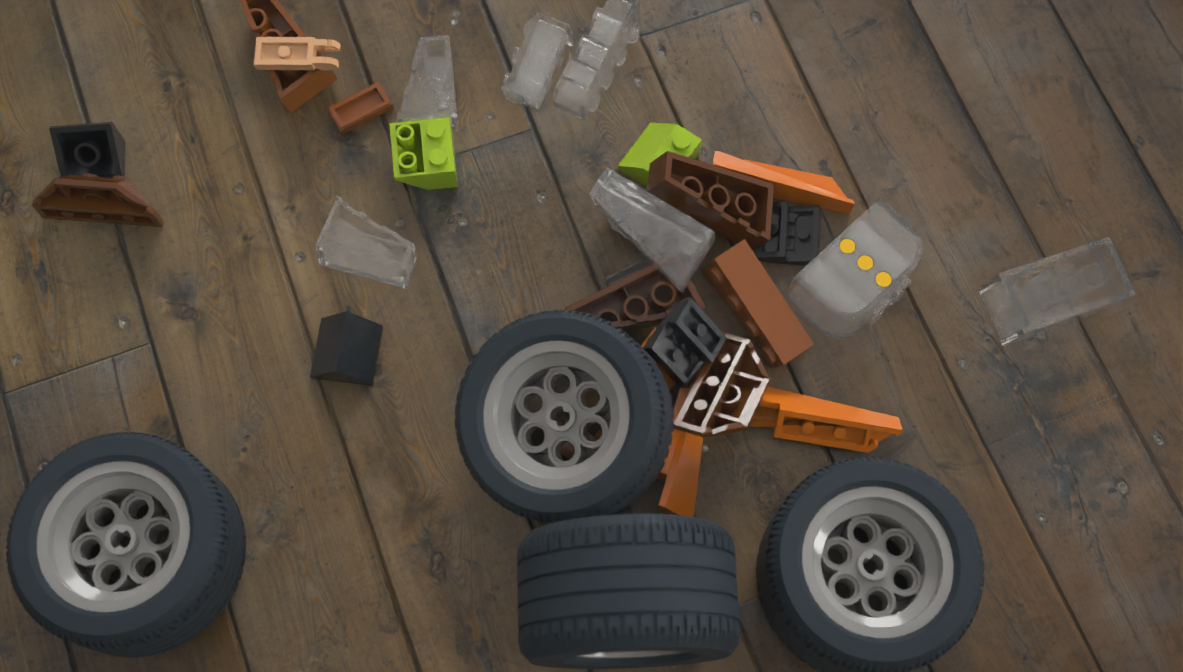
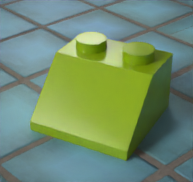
M650 123L618 164L617 169L647 186L649 165L652 161L666 151L697 159L702 139L678 124Z

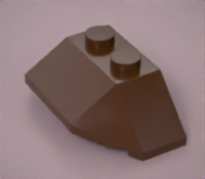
M83 173L81 176L67 175L58 177L32 203V207L45 219L163 227L164 223L133 182L119 175L105 178L91 173Z
M722 332L727 339L713 363H704L673 423L674 429L703 438L748 430L770 383L768 374L750 339Z

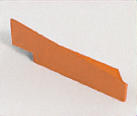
M715 151L712 165L774 184V199L808 206L820 205V208L850 214L855 202L846 197L832 177L745 159L742 160L723 152Z
M701 369L689 388H680L673 410L674 418H672V421H675ZM674 429L671 432L673 438L672 444L669 445L668 457L664 459L665 464L662 470L658 472L659 475L656 478L665 481L657 512L665 515L694 517L703 437Z
M769 386L749 427H774L773 437L866 453L876 449L878 442L892 434L899 436L902 433V426L898 417Z

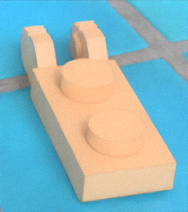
M257 37L253 66L256 70H315V68L323 71L337 70L339 60L332 57L316 56L317 51L322 53L339 52L340 43L336 40L315 39V37Z

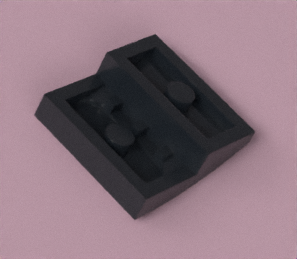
M788 201L773 202L770 241L755 248V255L758 260L777 264L819 266L820 205L789 206Z
M686 297L659 324L643 349L680 388H689L703 363H713L727 337L691 297Z

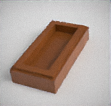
M379 81L327 107V111L341 135L394 109L391 100Z

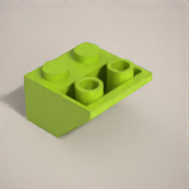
M450 117L389 123L395 181L426 190L458 187Z

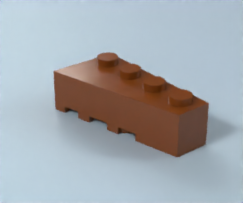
M240 0L256 38L307 37L278 0ZM317 51L316 57H322V55ZM317 68L315 70H268L280 100L290 113L338 79L333 71H323Z
M745 239L700 269L743 325L748 335L760 347V352L767 363L773 364L775 368L782 366L814 345Z

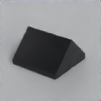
M113 122L51 126L49 128L61 177L67 175L81 176L83 173H91L105 178H111L115 175L125 177V140Z
M348 311L321 318L310 378L373 386L383 325Z

